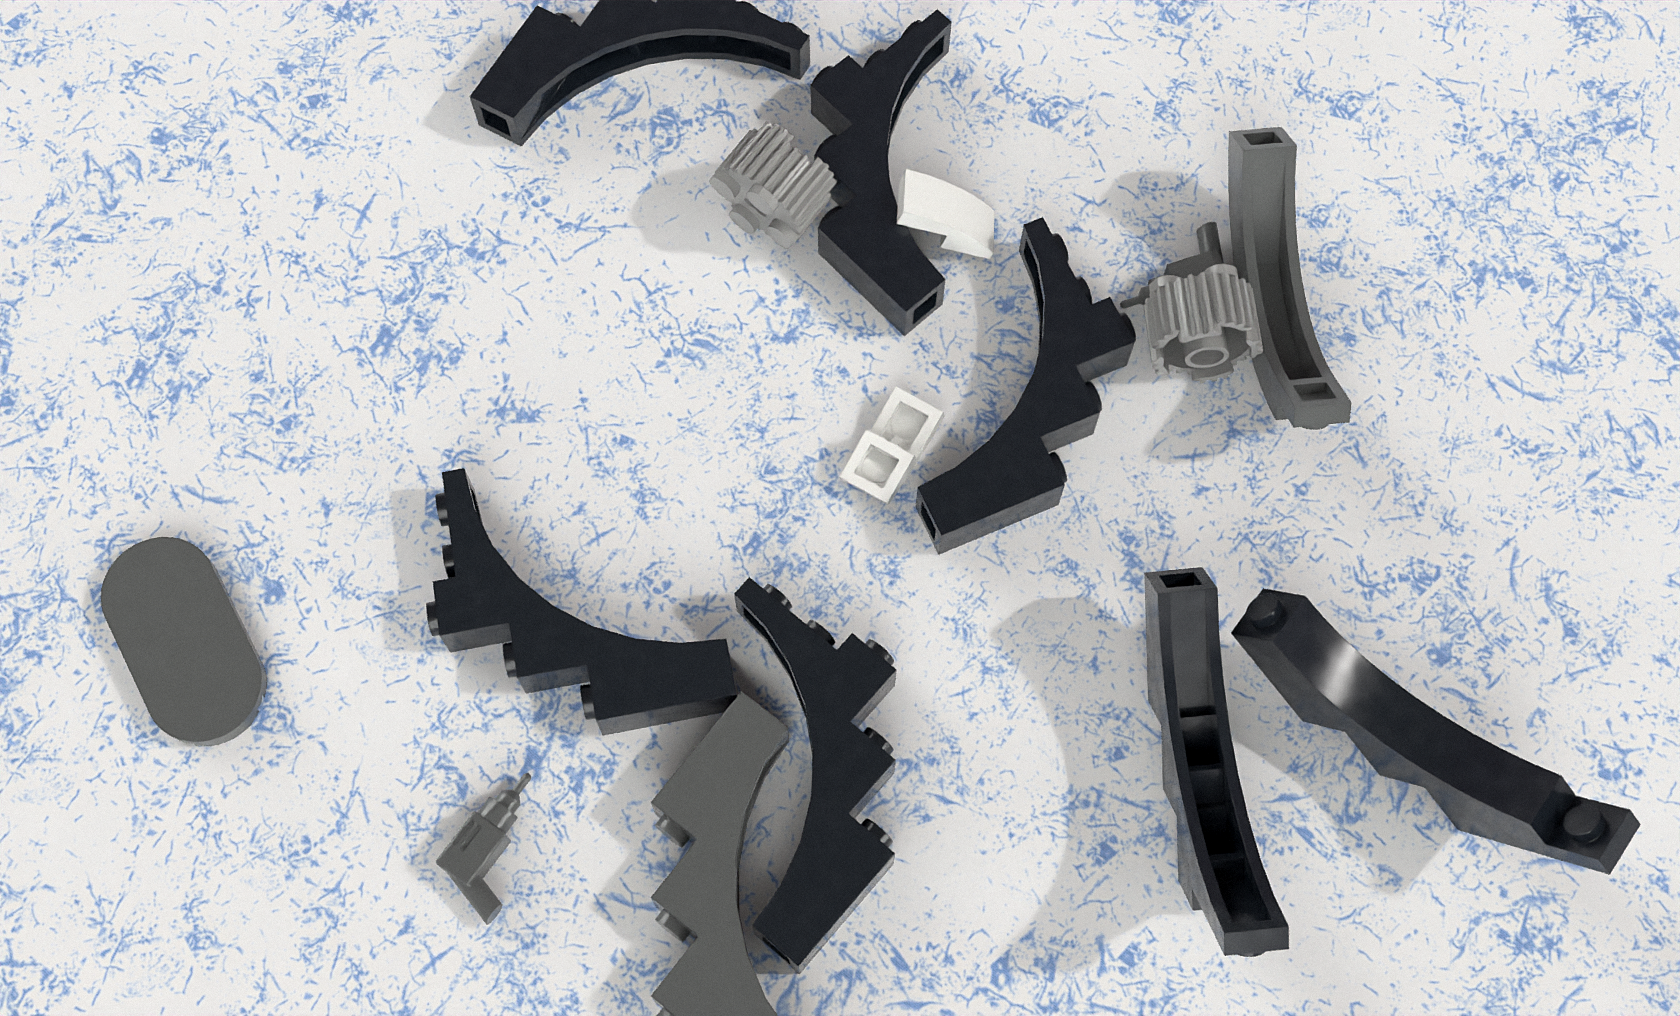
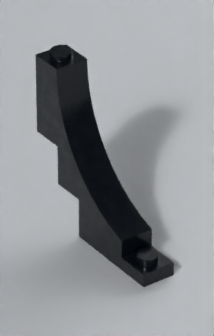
M1263 588L1258 596L1248 605L1245 614L1231 632L1303 722L1345 732L1380 776L1424 787L1459 831L1610 875L1641 825L1630 809L1576 796L1562 775L1499 748L1416 698L1384 674L1346 641L1304 595Z

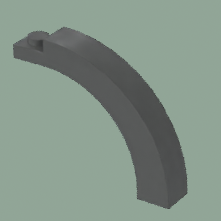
M1282 127L1229 131L1228 194L1233 263L1237 268L1238 279L1244 278L1246 283H1250L1251 288H1253L1263 353L1257 354L1256 357L1252 358V362L1266 402L1275 420L1288 419L1293 428L1302 427L1318 430L1327 427L1329 424L1349 423L1352 402L1334 377L1321 352L1310 319L1302 282L1295 208L1297 145Z

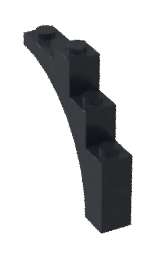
M599 0L581 26L566 14L559 12L554 14L537 5L469 97L479 126L522 147L546 118L577 94L609 77L649 64L683 59H722L763 66L801 80L810 67V35L804 33L793 23L780 22L759 12L755 6L746 1L657 0L655 2L652 0Z
M938 9L923 21L917 20L911 23L903 32L901 38L886 50L880 49L874 52L868 58L863 68L848 55L834 67L827 66L816 75L812 84H810L811 114L833 134L819 145L814 154V161L819 157L824 163L829 165L828 170L833 172L834 176L832 178L837 183L829 193L831 194L830 198L839 205L829 210L819 223L818 254L903 336H906L943 305L946 281L919 249L907 226L897 224L898 205L890 183L888 164L891 136L904 104L923 76L949 52L952 22Z
M1043 217L1023 225L1019 253L1033 285L1039 317L1038 357L1033 375L1015 409L989 441L955 468L917 488L915 508L938 555L1059 505L1065 486L1064 483L1067 482V474L1060 457L1056 452L1051 451L1094 434L1100 412L1102 411V403L1097 389L1090 380L1127 366L1136 341L1135 329L1130 318L1124 312L1119 314L1111 297L1092 304L1091 292L1086 281L1081 276L1075 277L1068 264V251L1062 237L1058 233H1051Z
M465 469L442 472L444 492L437 493L435 499L440 524L442 527L449 526L451 544L442 546L443 561L448 579L432 581L435 601L426 603V613L432 636L439 635L450 653L504 643L503 657L507 675L509 678L517 677L526 694L590 682V684L580 685L584 715L586 720L596 719L603 736L724 713L737 698L726 639L683 643L636 639L591 626L553 606L522 581L492 545L483 526L474 487Z
M1203 567L1144 573L1148 702L1161 724L1163 790L1177 816L1178 881L1192 910L1203 911L1224 956L1256 957L1267 951L1289 949V925L1273 894L1263 867L1238 775L1223 680L1219 635L1218 588Z
M749 577L734 593L736 610L768 643L789 676L806 718L812 752L811 798L801 841L781 885L754 921L752 927L754 934L800 974L894 864L895 853L888 848L893 843L890 836L870 819L866 818L860 824L855 818L893 776L895 771L896 759L890 755L894 751L890 743L874 729L867 727L862 732L858 727L895 686L897 669L892 666L894 659L885 648L871 639L864 643L853 633L850 634L838 649H835L833 647L836 643L835 639L823 626L814 620H809L805 624L790 611L792 604L782 592L770 584L762 588Z

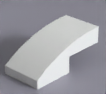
M905 169L899 180L897 224L941 234L940 248L987 259L991 258L994 253L995 211L982 200L951 183L924 173Z
M895 387L870 431L866 429L841 472L840 479L888 505L925 451L945 417L944 412Z

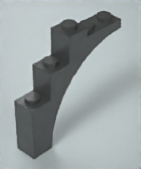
M742 691L651 801L655 814L660 818L655 824L656 828L681 848L688 841L693 844L651 896L654 905L661 911L655 919L658 924L682 943L689 935L695 938L694 942L651 995L655 1003L662 1008L656 1016H778L766 999L748 957L739 914V865L748 819L766 776L789 743L788 726Z

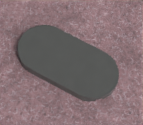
M151 538L128 548L113 562L105 575L101 588V607L150 716L161 730L184 743H193L196 746H215L236 738L252 725L259 713L257 709L261 704L262 695L265 697L267 675L264 665L217 569L198 547L179 538Z

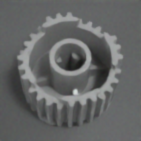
M766 121L759 130L753 129L748 131L717 168L709 182L720 195L731 202L733 209L730 211L729 216L743 231L753 234L757 228L759 230L762 229L777 244L789 249L828 204L831 197L829 192L837 181L832 178L834 174L828 170L829 165L824 163L819 157L811 163L808 161V156L802 155L797 147L791 146L790 142L794 139V136L785 127L781 129L776 123L772 125L769 121Z
M1224 263L1216 264L1207 268L1204 272H1200L1198 276L1189 274L1187 278L1183 279L1174 275H1164L1157 277L1149 284L1150 298L1145 299L1143 307L1151 364L1156 374L1163 373L1164 375H1169L1170 371L1176 370V373L1179 374L1187 371V374L1192 375L1193 381L1205 383L1207 380H1211L1214 382L1218 378H1228V375L1234 372L1233 365H1237V361H1245L1247 359L1246 356L1250 355V358H1254L1257 354L1263 353L1253 288H1251L1250 283H1246L1244 278L1238 279L1235 266Z

